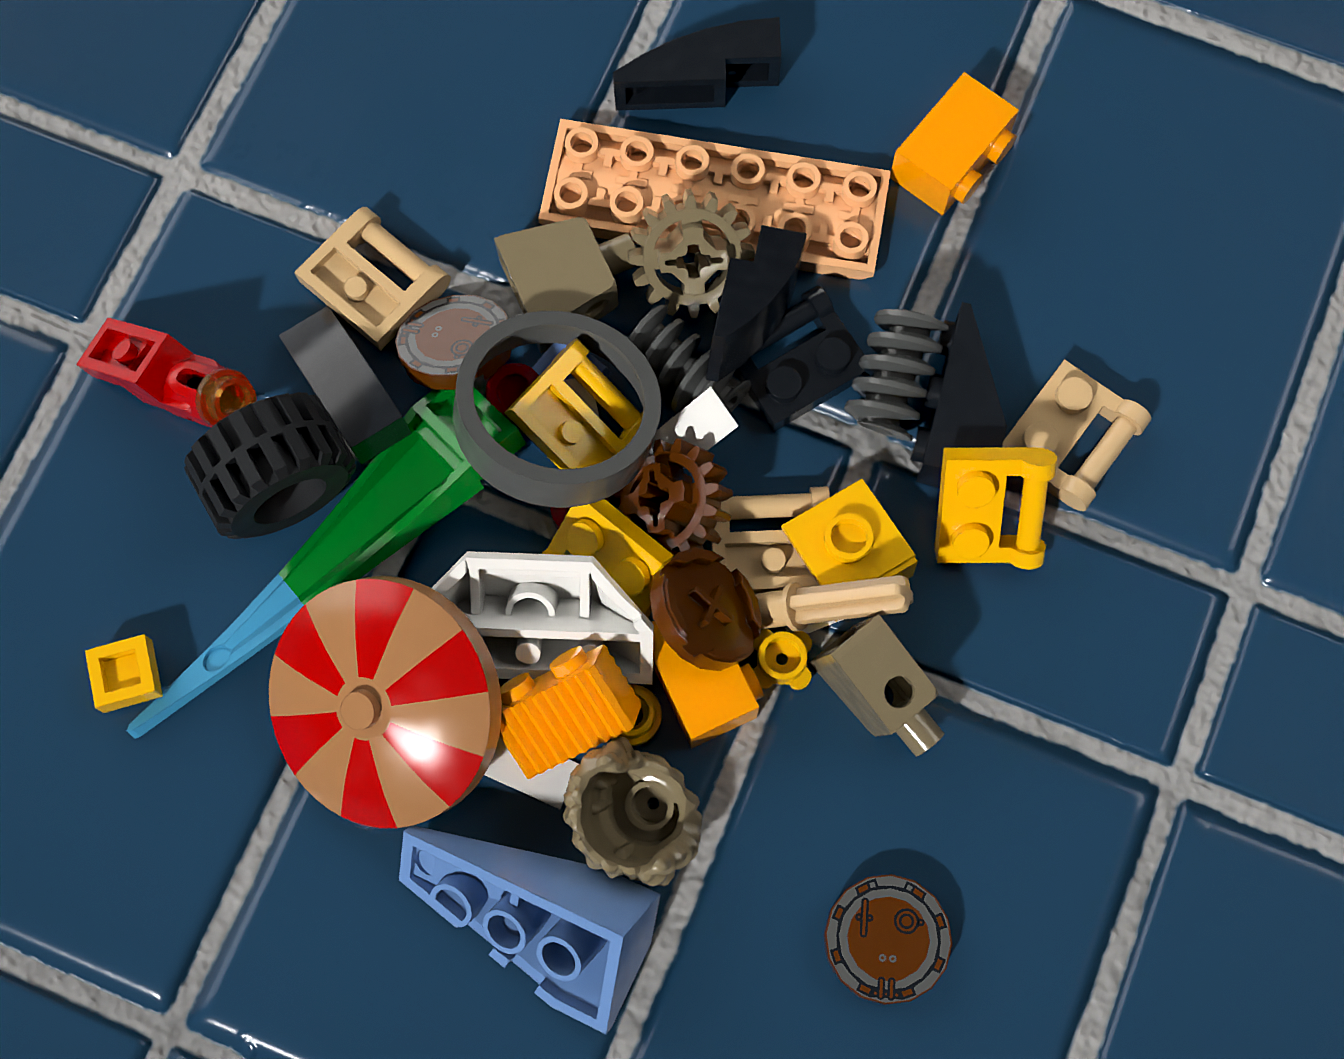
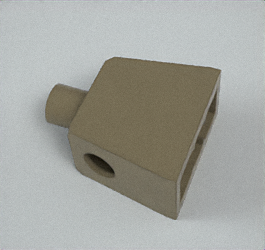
M582 217L512 232L494 238L500 264L523 314L537 311H563L599 320L619 305L617 285L613 276L636 267V265L629 264L628 251L636 248L628 233L598 244L587 220ZM553 343L536 344L540 352L543 353L546 352Z
M879 614L854 624L809 662L875 737L892 735L896 732L917 757L929 750L944 736L945 733L924 709L938 696L937 689ZM886 685L890 687L893 693L891 705L885 698L884 690Z

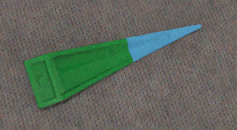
M473 387L476 411L483 426L499 445L514 454L527 444L521 433ZM433 389L409 409L403 418L412 434L372 459L344 497L276 577L240 616L162 692L163 697L156 698L129 724L126 731L136 739L147 733L281 636L294 615L317 594L340 583L361 578L484 489L480 482L483 478L467 461L456 439L453 425L455 390Z

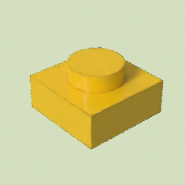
M145 634L85 650L94 705L99 711L106 713L163 697L153 641Z

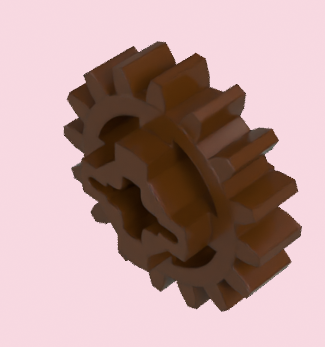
M676 438L673 445L661 439L655 440L653 454L649 453L644 466L637 476L612 496L620 499L619 507L616 509L648 535L656 536V541L675 555L691 548L703 549L702 544L706 540L716 544L720 543L722 539L714 528L717 522L730 521L731 515L721 510V502L733 497V490L718 484L728 472L726 468L713 463L715 456L713 453L683 439ZM683 468H686L691 473L695 481L694 483H692V477L684 473Z

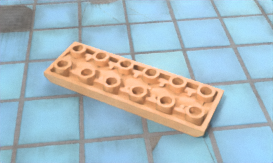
M560 119L538 219L540 224L547 225L582 217L587 220L595 238L610 240L625 233H628L631 237L632 227L647 229L648 224L642 212L646 207L654 210L657 214L664 210L662 195L668 194L674 204L683 203L685 189H691L696 202L702 203L704 197L710 191L715 193L718 199V211L729 203L735 206L738 214L732 224L746 222L751 234L740 242L751 244L755 253L761 225L806 233L800 271L862 280L874 277L891 171ZM702 219L703 230L710 236L720 235L722 239H727L719 227ZM678 222L665 229L659 238H666L675 229ZM693 244L688 246L687 252L697 253L700 250L698 245Z

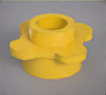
M769 629L761 630L760 636L754 639L753 648L757 651V666L753 671L761 688L768 689L773 684L789 685L794 690L806 688L812 678L810 670L806 667L807 653L812 648L810 636L804 631H794L793 633L780 631L773 633ZM780 654L785 655L788 659L784 665L776 662V657Z

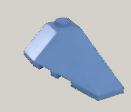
M414 825L409 826L403 832L399 881L454 927L470 926L494 946L489 956L505 968L511 961L539 984L534 993L549 1006L604 1034L608 1033L616 1020L651 944L660 899L659 893L622 876L609 878L603 869L595 870L589 868L587 864Z

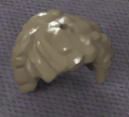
M617 737L602 747L588 751L582 757L580 764L570 773L568 787L563 795L564 803L567 806L563 813L565 823L572 828V842L585 855L589 868L595 870L603 869L609 878L625 874L631 880L641 881L649 886H666L674 878L675 870L688 865L696 857L699 850L700 830L702 827V815L697 810L700 801L698 796L685 788L683 773L671 767L666 759L659 755L633 750L629 739ZM653 797L658 799L659 807L654 806L652 803Z

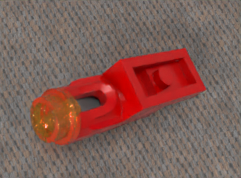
M109 317L76 364L94 378L124 387L144 403L164 409L178 417L207 427H213L226 416L257 400L253 386L241 372L223 367L213 359L193 354L167 333Z

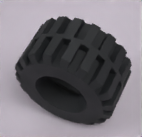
M303 392L276 395L238 409L206 431L193 444L192 450L186 455L184 460L186 464L184 467L185 472L214 526L221 536H227L228 539H247L264 536L283 530L306 519L334 499L352 479L351 476L356 470V460L320 398Z

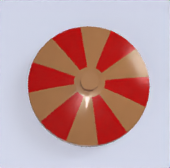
M392 576L366 577L330 587L313 597L294 615L283 632L274 653L269 679V706L278 745L287 764L303 787L317 801L339 816L358 824L376 828H402L423 823L461 802L473 791L487 771L497 747L502 720L501 691L497 671L491 654L473 623L453 602L432 588L413 580Z

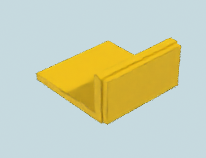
M863 479L858 480L781 525V529L819 585L897 575L909 579L914 575L918 562L915 558L916 554Z

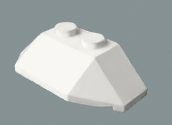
M467 551L432 587L433 590L453 602L476 627L491 654L498 679H512L526 672L530 674L532 679H535L550 671V663L565 651L581 646L586 653L604 644L608 647L609 654L614 657L616 665L621 668L622 675L627 677L628 684H652L654 625L594 556Z

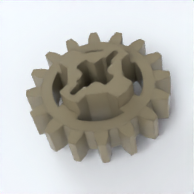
M685 189L683 203L674 204L672 198L668 194H664L661 196L664 207L662 212L657 214L654 210L647 207L642 211L644 219L648 224L647 229L632 227V240L641 245V247L628 251L629 264L642 266L632 274L636 287L650 284L645 293L647 301L653 305L664 297L665 305L669 309L667 314L671 316L677 312L680 304L687 306L691 318H697L699 305L705 303L708 304L714 313H717L720 307L718 297L723 293L730 257L742 260H749L755 257V250L752 245L740 242L746 239L751 232L746 222L732 224L738 212L731 203L724 206L721 210H717L718 199L713 192L709 191L704 197L703 202L698 203L692 190ZM702 219L719 227L727 239H722L720 235L710 236L703 230ZM678 222V225L666 238H659L665 229ZM698 245L700 252L695 253L694 262L684 263L682 256L687 254L688 246ZM660 269L661 273H672L680 280L681 288L666 282L656 270ZM717 270H722L714 280L705 285V282Z

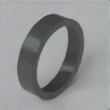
M529 312L511 317L494 325L484 332L469 348L462 360L457 375L453 405V425L456 439L467 461L485 481L496 489L515 499L534 505L556 508L577 507L610 497L628 485L640 472L649 456L660 421L661 394L656 375L646 357L637 346L616 329L596 319L571 312ZM578 338L589 352L608 361L632 384L643 406V417L640 427L624 449L613 457L592 466L576 469H556L539 466L518 458L499 445L483 426L474 403L473 387L475 376L479 369L488 361L515 347L535 343L568 345L571 341Z

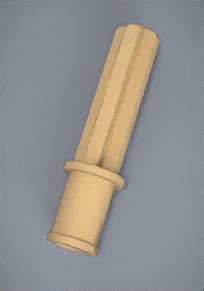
M901 575L803 587L800 583L792 582L787 584L783 590L755 593L761 613V629L788 626L792 631H803L810 623L871 617L877 614L905 613L909 605L913 603V592L910 589L909 580Z

